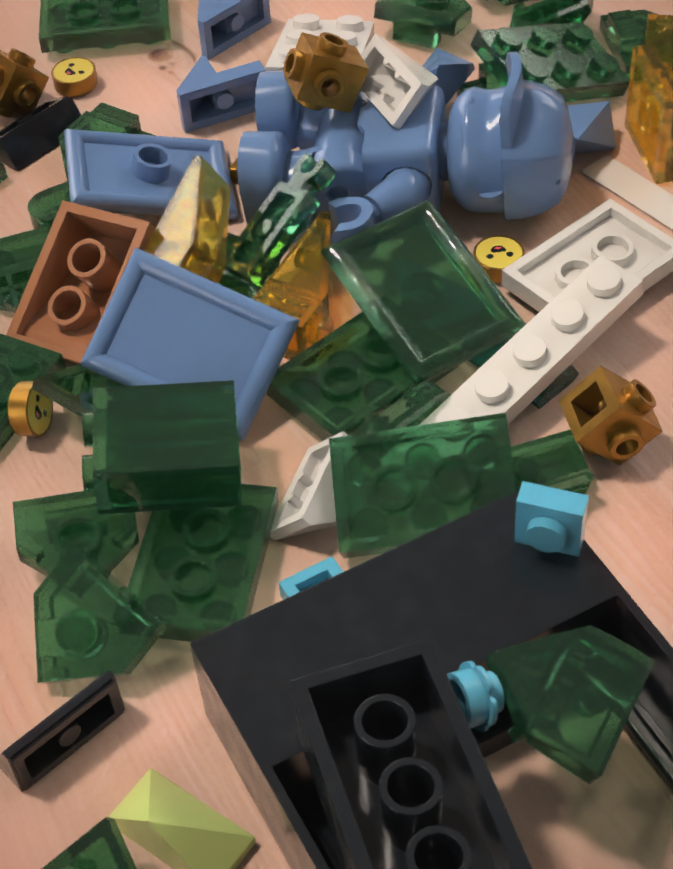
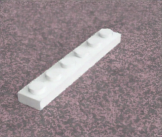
M600 255L373 468L377 481L416 511H419L644 294L643 280L604 256Z

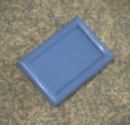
M74 129L64 130L70 201L72 203L116 213L232 220L238 218V210L223 141Z
M135 247L80 362V366L244 441L300 320Z

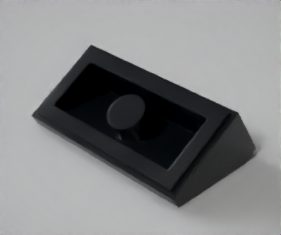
M64 96L50 99L1 129L0 161L12 169H23L63 143L64 130H83L86 127V122L72 97Z
M109 670L103 673L0 754V769L21 792L29 789L124 713L125 708L115 676Z

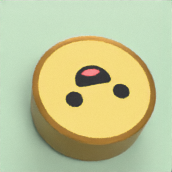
M71 57L58 62L51 71L55 90L64 96L78 97L91 92L98 84L95 64L87 58Z
M503 235L486 237L480 240L474 247L473 269L481 279L492 283H501L502 270L525 255L524 247L512 237Z
M20 381L12 389L9 396V423L14 432L19 436H44L51 425L53 417L51 392L44 382Z

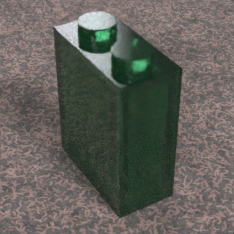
M234 380L93 388V412H83L84 446L93 447V455H82V480L84 491H95L98 515L242 506L241 464Z

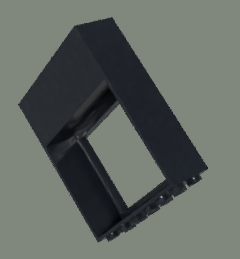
M520 490L190 643L206 716L291 869H344L295 729L289 680L431 638L446 674L458 671L463 662L473 661L476 666L479 665L486 671H492L502 685L504 707L498 713L496 723L489 726V729L484 732L477 731L474 727L471 728L483 758L603 697L673 789V647L585 540H583L579 557L560 552H542L532 546L514 542L516 500Z

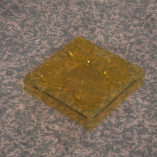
M652 44L633 47L624 126L655 184L673 181V79L669 64L662 62Z

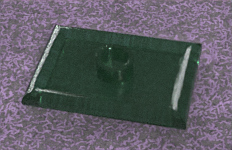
M430 199L321 250L324 259L415 386L510 340L526 325Z

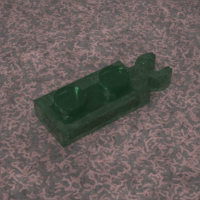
M308 153L301 156L294 166L293 177L288 183L279 180L220 264L232 275L261 288L266 279L277 270L281 258L296 237L307 228L310 218L321 204L315 198L316 194L330 185L337 171L325 159L320 158L317 162Z

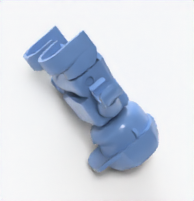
M507 52L508 83L506 86L497 89L471 87L464 90L457 96L450 109L449 120H447L444 92L440 86L434 84L399 129L389 123L361 90L351 113L323 107L322 110H312L296 101L284 78L283 71H262L258 76L255 92V115L258 131L243 132L239 142L237 159L238 185L251 244L296 243L308 232L310 235L318 238L332 235L335 259L344 266L358 265L368 261L375 255L378 249L376 229L385 231L410 219L435 217L441 208L444 181H449L453 197L457 204L466 211L474 213H504L506 221L525 219L543 214L560 203L570 181L574 161L575 140L569 108L562 94L545 84L523 80L522 63L518 52ZM300 148V150L291 151V149Z

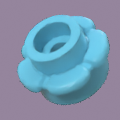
M466 661L460 665L458 671L448 673L447 676L470 728L474 727L477 731L484 732L489 729V726L496 723L498 713L503 710V688L498 677L492 671H486L479 665L476 666L473 661Z

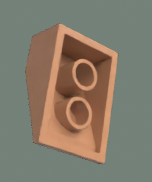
M62 200L4 341L17 347L80 365L134 248L136 247L169 261L174 247L148 221Z

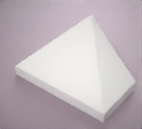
M375 34L361 54L369 70L360 90L393 127L400 129L439 78L386 39Z
M344 431L307 449L266 533L274 541L372 517L352 438Z

